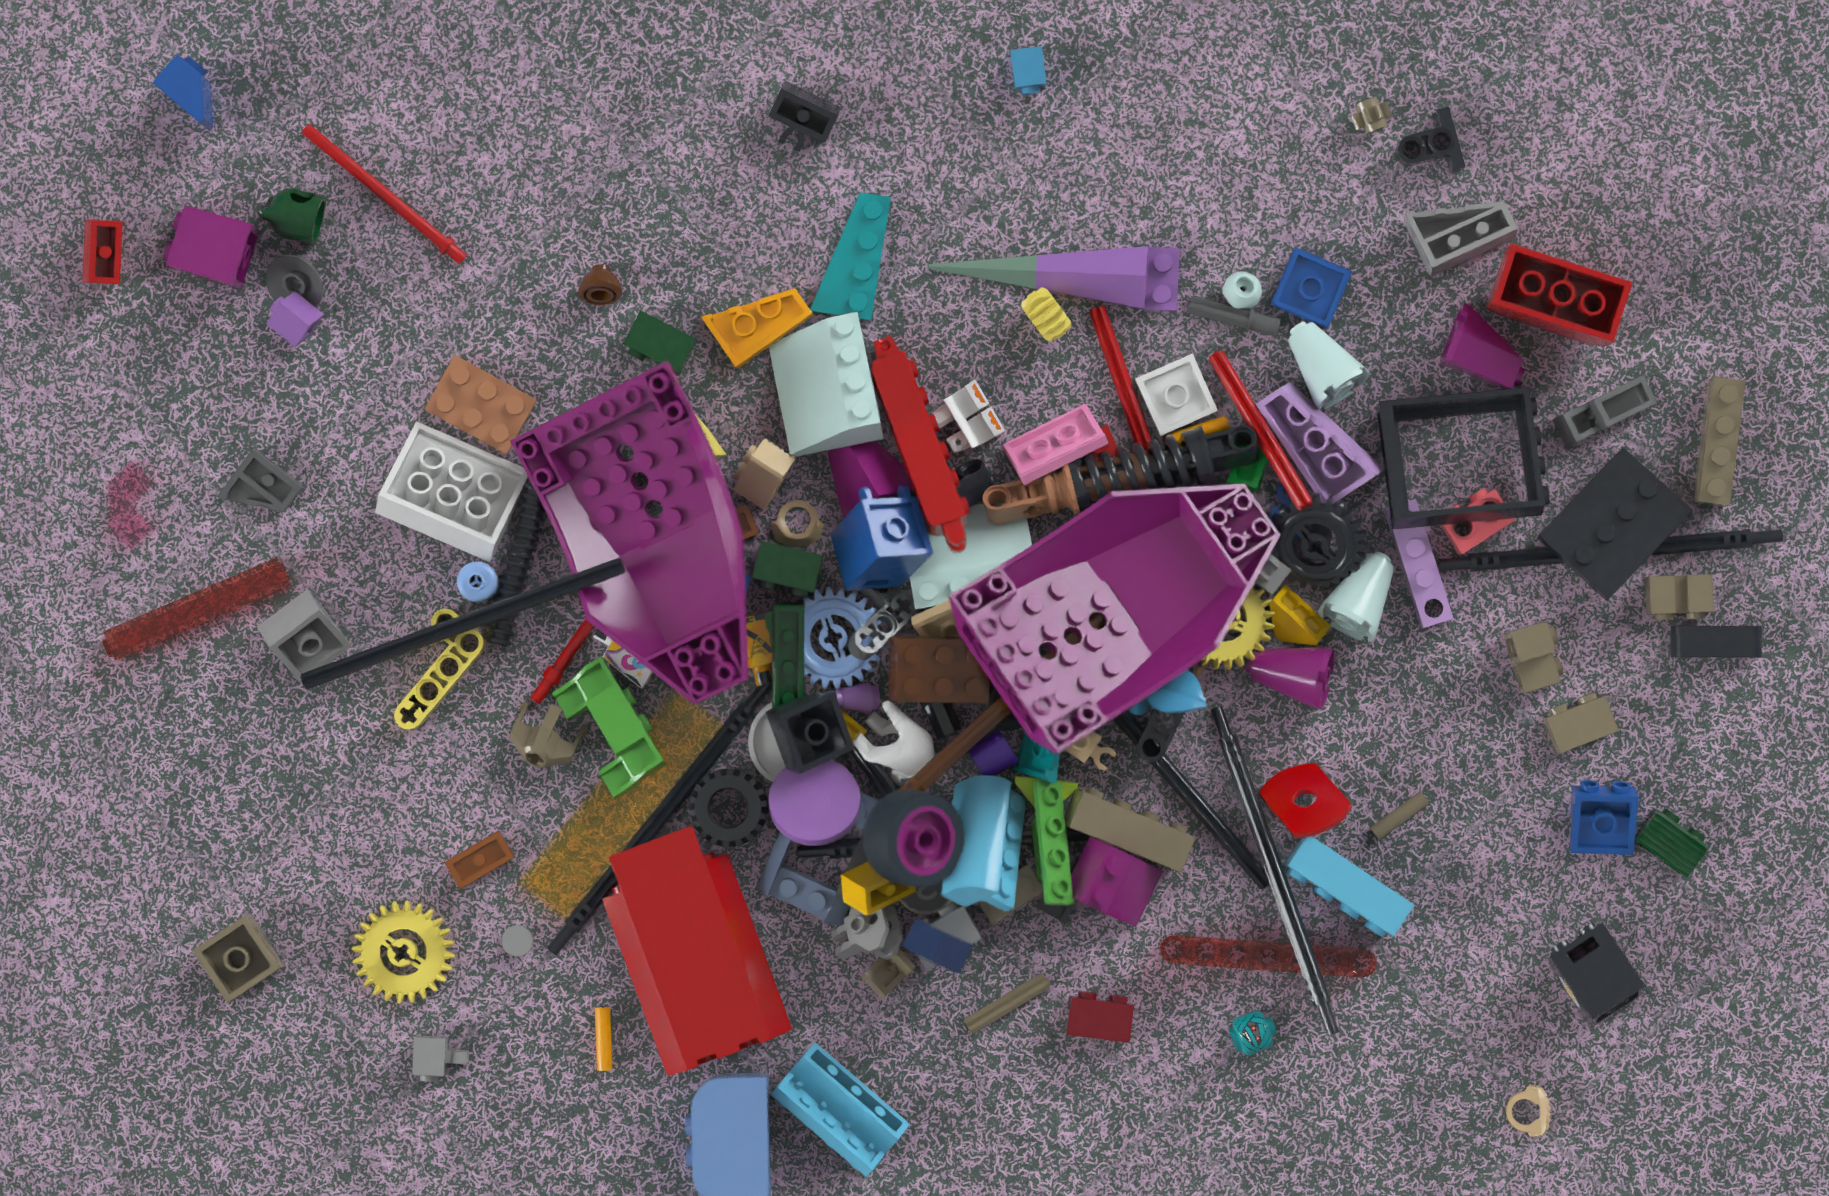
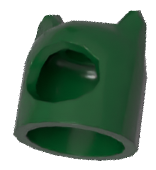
M285 188L275 196H271L268 199L269 208L261 209L258 213L259 217L268 221L273 231L281 237L314 245L319 236L325 213L326 196L304 192L295 188Z

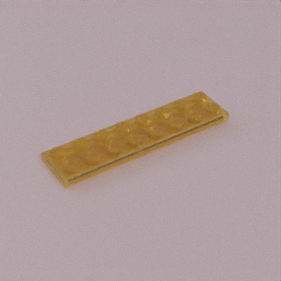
M675 689L649 720L653 727L649 734L667 765L642 779V784L616 800L612 797L604 780L601 779L518 882L564 920L570 917L574 909L579 906V903L611 866L609 856L624 850L723 727L720 721L699 704L691 703Z

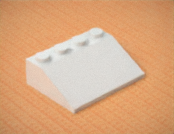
M416 421L378 495L375 513L491 562L528 480V475L523 467Z

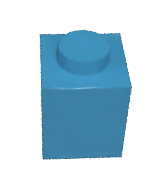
M1042 46L1010 50L1014 90L1022 91V95L1041 93L1040 88L1046 87Z

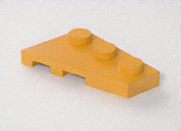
M794 288L761 298L756 302L731 307L726 311L713 315L708 314L701 318L731 362L738 369L813 317L814 314Z

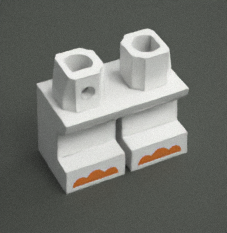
M973 380L964 388L944 399V404L932 413L936 417L939 429L952 421H955L960 429L959 432L946 439L954 454L968 448L973 450L1005 433V429L992 407L966 421L967 418L989 406V402L976 380Z

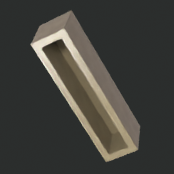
M1721 377L1708 379L1693 503L1719 507L1730 505L1746 382L1744 380Z
M1089 787L1086 788L1085 792L1077 789L1074 790L1064 815L1065 826L1170 869L1182 872L1195 840L1194 836L1186 834L1187 827L1170 821L1169 826L1159 823L1160 816L1146 810H1142L1141 815L1130 811L1132 808L1131 804L1116 798L1113 803L1103 800L1104 793Z

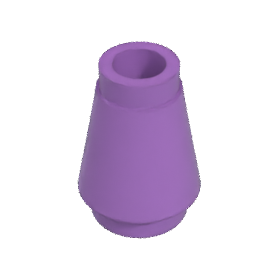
M870 683L833 690L840 709L870 714L871 711H877L879 708V689L877 686H871Z

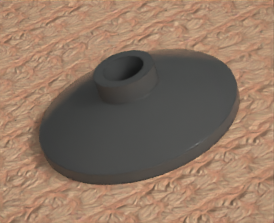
M288 254L276 258L269 265L266 272V285L274 301L280 296L286 298L296 291L314 307L320 304L323 297V283L318 271L310 262L300 256Z

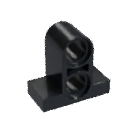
M1449 107L1435 111L1434 117L1437 128L1408 135L1396 146L1395 157L1397 161L1407 167L1446 157L1450 174L1462 171L1466 167ZM1434 136H1444L1448 141V148L1442 151L1436 149L1433 145ZM1413 144L1416 146L1418 156L1414 159L1404 156L1402 151L1403 145Z

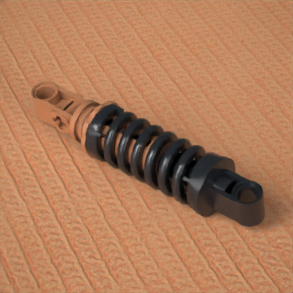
M1201 425L1181 433L1180 447L1172 435H1167L1163 441L1164 451L1156 439H1150L1147 443V452L1137 442L1131 446V454H1128L1124 447H1117L1115 449V458H1111L1110 454L1104 450L1099 453L1098 462H1095L1093 457L1088 454L1082 458V466L1080 458L1062 466L1061 470L1054 471L1053 473L1050 472L1026 485H1023L1019 479L987 488L983 494L987 518L993 524L1003 525L1025 518H1035L1050 512L1057 514L1060 509L1063 510L1065 508H1071L1075 516L1092 506L1095 501L1109 494V492L1144 490L1147 488L1161 489V480H1164L1166 488H1177V476H1180L1184 487H1192L1194 472L1198 474L1196 476L1198 485L1215 484L1216 472L1248 466L1258 459L1257 436L1255 431L1248 426H1238L1233 429L1206 435ZM1242 444H1248V445H1249V446H1247V447H1245V448H1240V447H1238V446H1240V445H1242ZM997 503H1004L1000 507H993Z

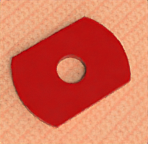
M1316 763L1300 764L1280 771L1270 778L1259 792L1260 798L1295 838L1315 836L1334 828L1352 809L1349 800ZM1302 794H1312L1316 797V801L1306 807H1301L1294 803L1295 799Z

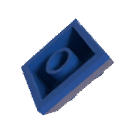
M176 54L152 83L210 131L214 125L211 85L204 77L208 72L189 55L183 59Z

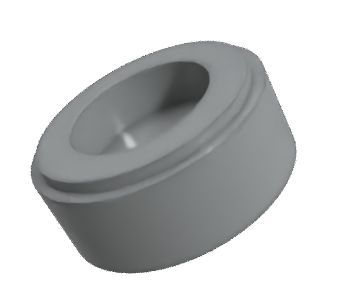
M513 925L507 928L501 939L502 947L506 953L515 957L527 954L534 942L531 931L523 925Z

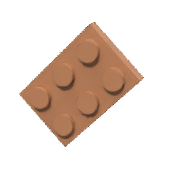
M454 355L425 410L508 455L512 447L510 440L518 437L537 399Z

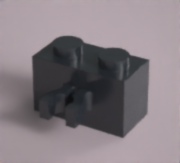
M785 81L768 117L789 126L782 132L778 142L784 144L787 136L792 135L794 129L799 131L796 136L798 142L794 150L800 152L805 140L804 134L826 143L842 107Z

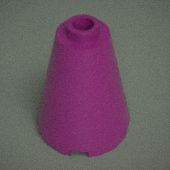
M1315 647L1256 650L1254 654L1255 659L1253 661L1247 659L1246 672L1250 673L1251 680L1314 709L1324 708L1330 686H1328L1330 674H1333L1334 649Z

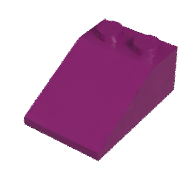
M1090 836L1071 875L1073 898L1136 927L1163 870Z

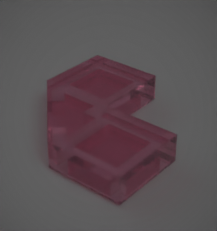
M131 461L109 482V528L130 549H133L154 528L133 506L155 484L134 461Z

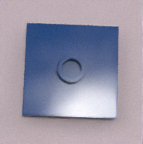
M1294 247L1270 306L1328 329L1352 271Z

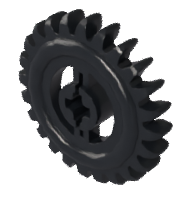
M1316 493L1312 504L1304 510L1299 511L1293 501L1290 500V509L1285 504H1281L1279 508L1281 515L1278 513L1272 514L1273 525L1280 533V537L1270 554L1276 556L1279 561L1291 569L1289 583L1300 580V588H1305L1307 583H1310L1314 591H1317L1319 584H1322L1325 590H1329L1331 582L1338 586L1343 581L1342 578L1346 579L1350 576L1351 571L1357 572L1360 569L1358 562L1366 559V553L1361 551L1368 548V542L1360 540L1366 537L1367 530H1357L1362 524L1361 518L1351 521L1355 511L1354 508L1345 513L1342 512L1344 500L1334 507L1332 506V495L1327 498L1325 503H1321L1320 493ZM1332 531L1338 539L1339 548L1337 553L1330 548L1333 537ZM1295 533L1302 538L1301 549L1304 555L1311 559H1322L1324 562L1314 563L1302 558L1294 547L1293 538Z

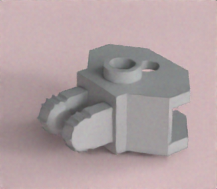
M891 905L868 916L851 907L849 916L843 918L845 924L831 932L833 941L841 942L849 939V941L835 949L838 959H848L863 952L865 954L873 953L888 960L897 955L903 938L897 910ZM888 922H891L892 924L891 929L889 928Z

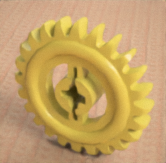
M1255 582L1241 605L1245 615V622L1240 620L1241 615L1240 611H1238L1227 631L1233 630L1240 633V635L1231 641H1221L1216 650L1201 660L1203 666L1211 659L1215 670L1219 668L1221 661H1223L1227 670L1232 668L1233 660L1239 667H1243V656L1253 661L1255 656L1252 650H1265L1259 641L1269 642L1271 640V637L1265 634L1264 631L1272 630L1275 627L1273 624L1266 622V619L1274 616L1275 612L1265 611L1264 608L1269 605L1271 599H1260L1265 590L1261 588L1255 591L1253 589Z
M407 900L404 903L403 909L400 910L397 902L393 901L391 912L381 905L380 917L372 912L369 913L372 924L360 923V926L366 933L354 935L356 939L362 942L361 945L351 948L352 951L361 953L360 957L352 961L353 964L363 965V968L356 975L368 976L363 984L364 987L373 983L376 985L373 995H377L384 990L385 1001H389L392 995L396 994L398 1004L402 1003L405 995L408 996L411 1003H414L417 992L423 999H426L427 987L434 992L438 991L435 980L447 981L446 977L442 974V970L451 971L453 969L451 965L445 962L446 959L455 957L454 953L446 951L447 947L454 945L453 940L444 939L450 932V929L440 930L439 926L442 924L443 918L433 921V909L422 914L421 903L414 910H411L410 902ZM398 929H409L416 932L425 943L426 959L418 955L417 945L411 939L400 938L396 940L389 934ZM384 945L388 948L387 956L393 965L405 967L411 964L419 970L410 975H398L391 972L384 965L381 958V946ZM407 945L409 947L407 953L410 955V959L405 957L399 960L397 958L399 953L395 950V946L403 947Z

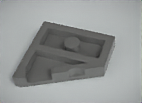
M254 448L217 497L222 500H232L245 503L246 505L261 506L285 512L304 486Z

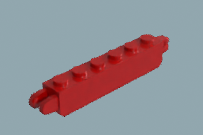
M892 336L873 341L876 360H874L871 366L872 381L914 494L917 497L929 534L936 537L944 535L950 551L956 554L964 552L967 546L966 532L964 530L967 527L966 516L971 514L965 496L960 498L956 488L960 487V482L955 469L949 470L946 463L950 456L945 442H939L936 432H939V426L934 414L928 415L925 405L929 404L924 386L918 388L915 378L919 377L916 364L913 359H907L904 350L900 351Z

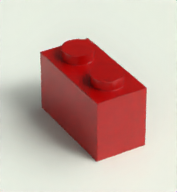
M85 220L82 283L120 284L123 221Z

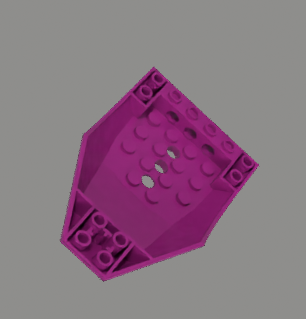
M669 362L661 363L510 440L553 525L571 573L575 574L616 558H621L624 563V574L578 590L585 613L584 618L693 704L699 703L747 680L749 676L743 536L731 496L716 457ZM622 444H628L632 447L634 451L632 460L625 459L620 451ZM637 472H642L647 476L648 486L646 488L637 485L635 481V474ZM650 500H657L661 503L663 512L660 517H652L647 512V503Z
M1245 484L1113 491L1046 537L952 593L948 598L960 637L1028 736L1057 754L1145 699L1216 650L1279 539L1280 533ZM1099 613L1105 618L1106 625L1103 629H1094L1089 624V616L1091 614ZM1073 631L1076 633L1079 643L1075 645L1067 643L1064 639V632ZM1039 647H1049L1054 653V658L1051 660L1043 659L1039 654Z

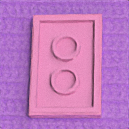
M1083 404L1004 443L1002 447L1023 485H1026L1108 444V441L1087 405Z

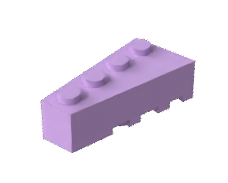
M1291 382L1280 387L1256 404L1315 494L1320 493L1321 503H1325L1327 498L1332 495V504H1334L1385 470L1324 412L1318 410L1315 404Z

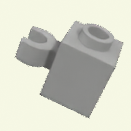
M1270 554L1255 580V586L1258 589H1264V594L1270 597L1288 576L1291 569Z
M416 1035L414 1037L412 1075H420V1081H439V1076L447 1074V1063H469V1050H448V1036Z

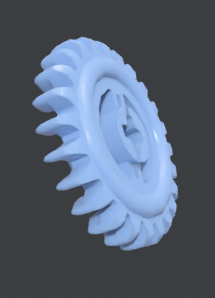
M827 587L826 596L822 597L820 592L815 589V600L812 601L808 597H803L806 605L804 607V676L809 673L811 674V685H814L819 678L822 679L823 689L827 688L830 680L833 681L835 688L839 689L843 679L851 687L852 676L854 675L860 681H863L864 678L861 670L865 669L873 672V668L868 662L869 660L880 661V658L874 654L867 660H860L851 653L846 657L843 648L847 644V633L840 625L833 623L831 615L844 617L851 622L855 631H857L875 613L876 608L864 609L867 598L856 603V591H853L846 598L843 587L839 589L837 596L833 595L831 587ZM827 618L831 629L835 633L842 634V638L838 640L840 658L836 648L831 643L826 644L824 638L829 636V629L825 621ZM820 619L824 628L820 632L819 641L825 650L833 652L835 658L833 662L824 660L816 655L811 647V630ZM876 620V626L882 623V621ZM868 635L860 644L866 647L873 639Z

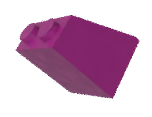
M184 205L183 211H178L174 219L173 229L176 230L173 242L168 241L164 251V259L167 260L166 266L242 290L260 230L247 222Z

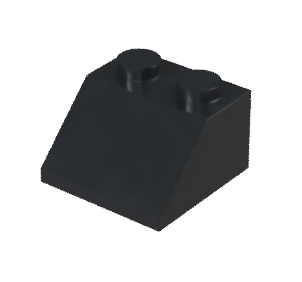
M833 690L792 699L765 711L787 770L801 774L855 749Z

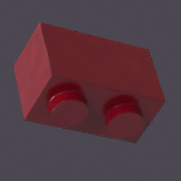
M1078 991V996L1070 997L1066 1028L1067 1035L1130 1043L1134 1004L1127 1003L1128 997L1109 995V1000L1096 999L1097 993Z

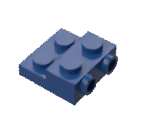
M1593 780L1581 781L1580 786L1573 785L1570 809L1572 819L1570 852L1634 855L1639 800L1636 788L1631 787L1630 783L1624 781H1615L1612 783V787L1599 786V783Z

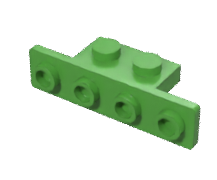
M1038 779L1032 783L1036 819L1031 820L1037 882H1043L1046 904L1068 906L1073 904V893L1061 783L1059 781L1052 783Z

